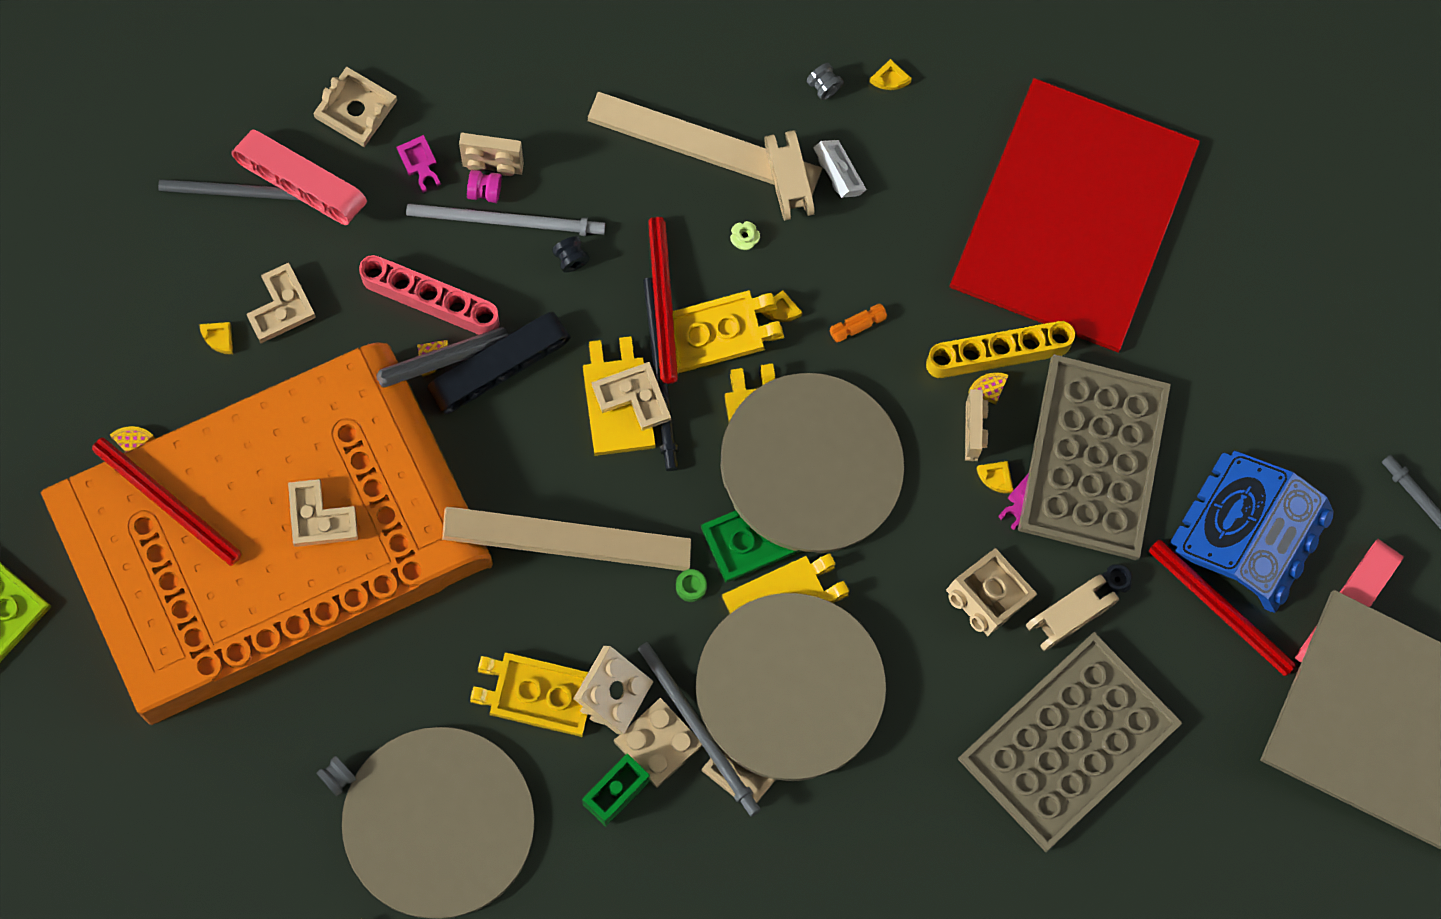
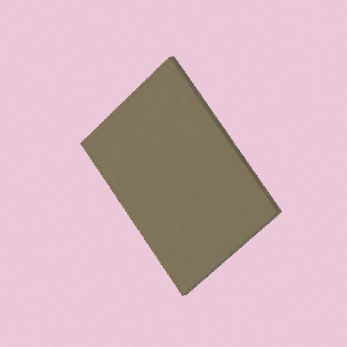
M1336 590L1332 591L1260 761L1441 849V642Z

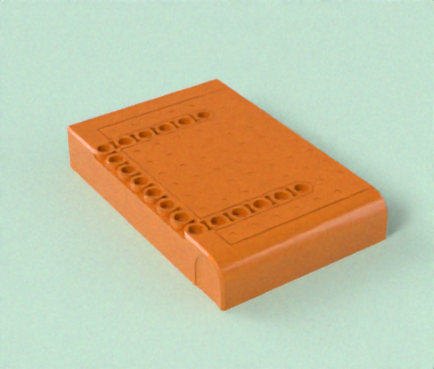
M376 342L354 349L123 453L240 550L242 555L232 566L228 565L106 462L41 491L44 502L137 712L148 724L154 725L434 595L461 579L484 569L492 568V557L486 545L442 540L444 510L446 506L462 509L469 508L407 380L388 387H381L376 378V374L380 369L398 363L391 346L387 343ZM320 479L323 509L354 506L356 509L358 540L294 547L288 483Z

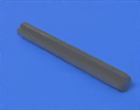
M500 327L380 369L376 374V378L381 387H388L475 356L509 334L506 328Z

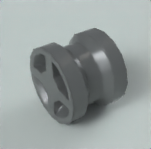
M830 63L822 64L816 68L806 81L811 87H815L818 90L817 95L821 100L834 95L844 84L843 79L833 73V67Z
M336 756L330 760V765L326 769H320L316 772L336 796L342 793V788L346 784H352L357 780Z

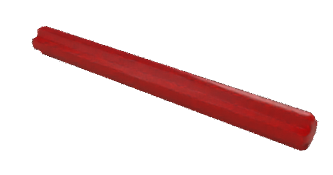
M658 216L650 218L648 224L660 379L664 384L677 382L678 373L666 222L663 217Z
M101 437L94 443L92 450L96 455L228 565L232 566L240 559L242 555L240 550L108 440Z
M1157 540L1150 547L1149 552L1283 676H1287L1295 668V663L1163 541Z

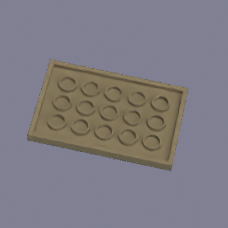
M1054 354L1050 360L1018 531L1133 560L1139 559L1171 384Z
M1093 632L972 744L958 760L1034 841L1047 852L1167 739L1182 722Z

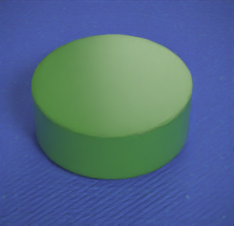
M688 569L677 577L676 591L683 600L695 602L705 595L707 581L700 571Z

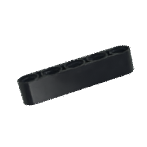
M548 312L437 377L427 386V390L442 413L449 414L558 350L571 337L555 312Z

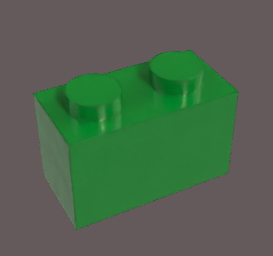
M626 754L582 799L583 806L606 827L650 782V774L629 754Z

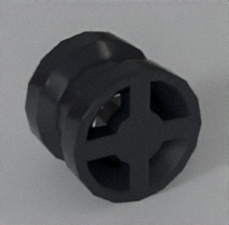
M578 236L566 238L557 243L552 249L554 256L560 259V267L565 273L581 268L590 260L587 252L582 251V242Z

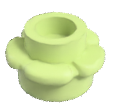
M751 222L737 223L731 229V242L741 250H749L759 242L760 233ZM747 233L748 236L743 237L742 234Z

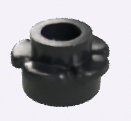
M1110 565L1107 571L1102 574L1107 581L1104 586L1107 587V591L1110 593L1115 592L1116 595L1120 592L1125 593L1132 586V574L1129 569L1122 565ZM1118 577L1120 581L1115 582L1114 578Z

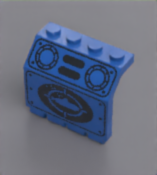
M1235 450L1232 455L1222 453L1212 470V473L1218 476V478L1209 475L1197 495L1204 503L1196 500L1193 502L1182 521L1189 528L1179 526L1169 546L1175 549L1176 554L1180 558L1237 580L1258 595L1265 610L1276 613L1280 604L1283 605L1288 599L1289 589L1294 580L1301 576L1307 557L1316 550L1319 536L1323 529L1331 524L1334 511L1324 494L1294 472Z

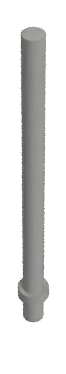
M407 204L406 210L407 216L580 232V236H586V233L604 235L605 223L588 221V218L571 220Z

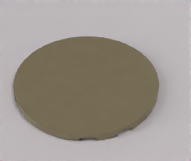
M798 373L783 376L762 385L739 405L730 419L722 440L721 475L724 487L727 489L735 510L760 536L776 545L793 551L829 553L861 542L881 526L891 513L900 495L904 476V457L895 426L883 408L870 395L840 378L817 373Z
M773 594L757 598L737 608L717 626L709 637L701 654L697 669L696 697L698 709L706 729L713 740L739 766L752 773L774 780L802 781L814 779L846 765L856 757L871 739L878 726L885 703L886 682L884 667L877 647L868 632L852 615L841 607L827 600L807 594Z
M432 727L411 731L398 736L383 745L367 759L355 776L357 780L350 785L342 813V835L348 860L359 880L373 896L385 905L403 914L426 919H451L478 911L500 897L511 886L520 874L529 856L534 834L535 818L533 803L526 781L518 767L503 750L484 737L472 732L449 727Z

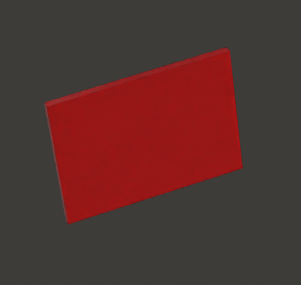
M1033 78L949 288L1043 324L1065 321L1074 328L1076 337L1119 353L1200 141Z

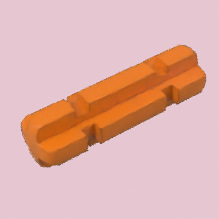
M876 304L870 307L869 311L864 310L845 319L843 324L839 322L831 326L830 334L835 342H841L847 339L848 335L853 336L872 327L874 322L878 324L886 320V310L882 304Z

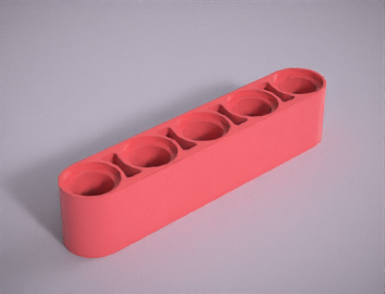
M251 130L232 151L233 158L241 166L343 225H348L367 203L366 197L359 189L259 131Z
M367 256L360 263L359 271L362 282L367 289L478 335L499 328L498 310L493 303L379 256ZM372 269L382 271L377 277L367 276V273ZM405 280L409 282V285L404 289L394 287L398 281ZM432 291L437 294L433 300L428 301L422 298L426 292ZM455 303L465 305L464 309L459 312L450 310V307ZM483 314H489L493 317L488 323H480L477 320Z
M1377 539L1340 593L1370 607L1404 556L1380 539ZM1316 627L1295 656V659L1300 663L1303 660Z

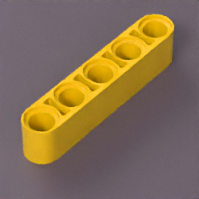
M1057 321L942 342L931 348L926 368L933 377L946 378L1048 359L1054 354L1062 356L1070 350L1075 338V331L1069 323ZM1052 335H1063L1067 342L1057 343ZM1032 340L1036 343L1037 348L1029 349L1024 346L1023 341ZM1002 345L1007 349L1008 353L998 354L994 351L993 346ZM967 350L974 351L978 355V359H967L963 352ZM943 356L949 363L947 365H939L933 358Z

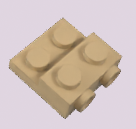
M996 548L959 575L946 589L949 593L951 604L955 608H962L970 616L971 626L978 632L983 631L987 636L1007 622L1013 614L1037 595Z

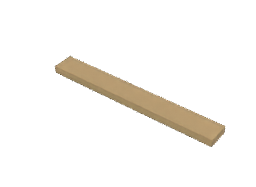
M601 92L597 93L588 115V122L774 185L766 148ZM803 161L813 196L822 167Z
M447 506L444 510L442 540L681 571L690 568V538Z

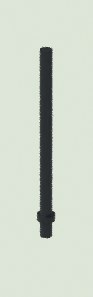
M645 278L643 284L654 375L671 416V421L660 424L663 445L660 446V451L664 455L666 471L678 470L676 453L679 452V447L674 439L668 384H664L660 379L653 278Z

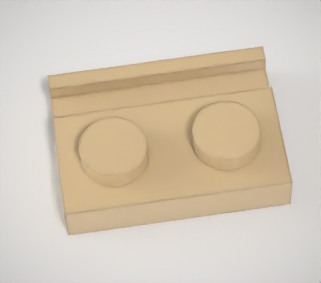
M970 389L966 401L965 461H978L982 448H987L988 430L983 429V418L987 419L988 400H983V390Z

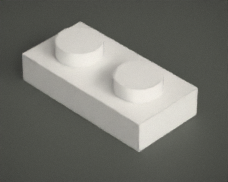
M839 140L820 141L813 147L820 165L828 173L834 190L841 198L860 196L867 190Z

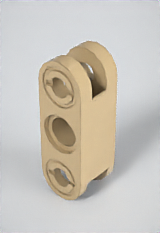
M794 130L785 132L786 146L778 148L774 134L765 136L766 152L784 221L791 220L790 209L804 207V211H806L808 216L814 215L812 194L797 135Z
M1102 574L1092 578L1026 624L1029 631L1041 626L1049 637L1040 645L1043 651L1055 646L1119 601L1115 592L1106 595L1102 599H1099L1095 592L1107 582Z

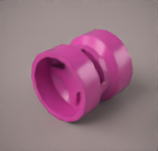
M471 169L467 185V199L477 200L485 198L488 202L498 203L502 174L491 173L486 175L479 170Z

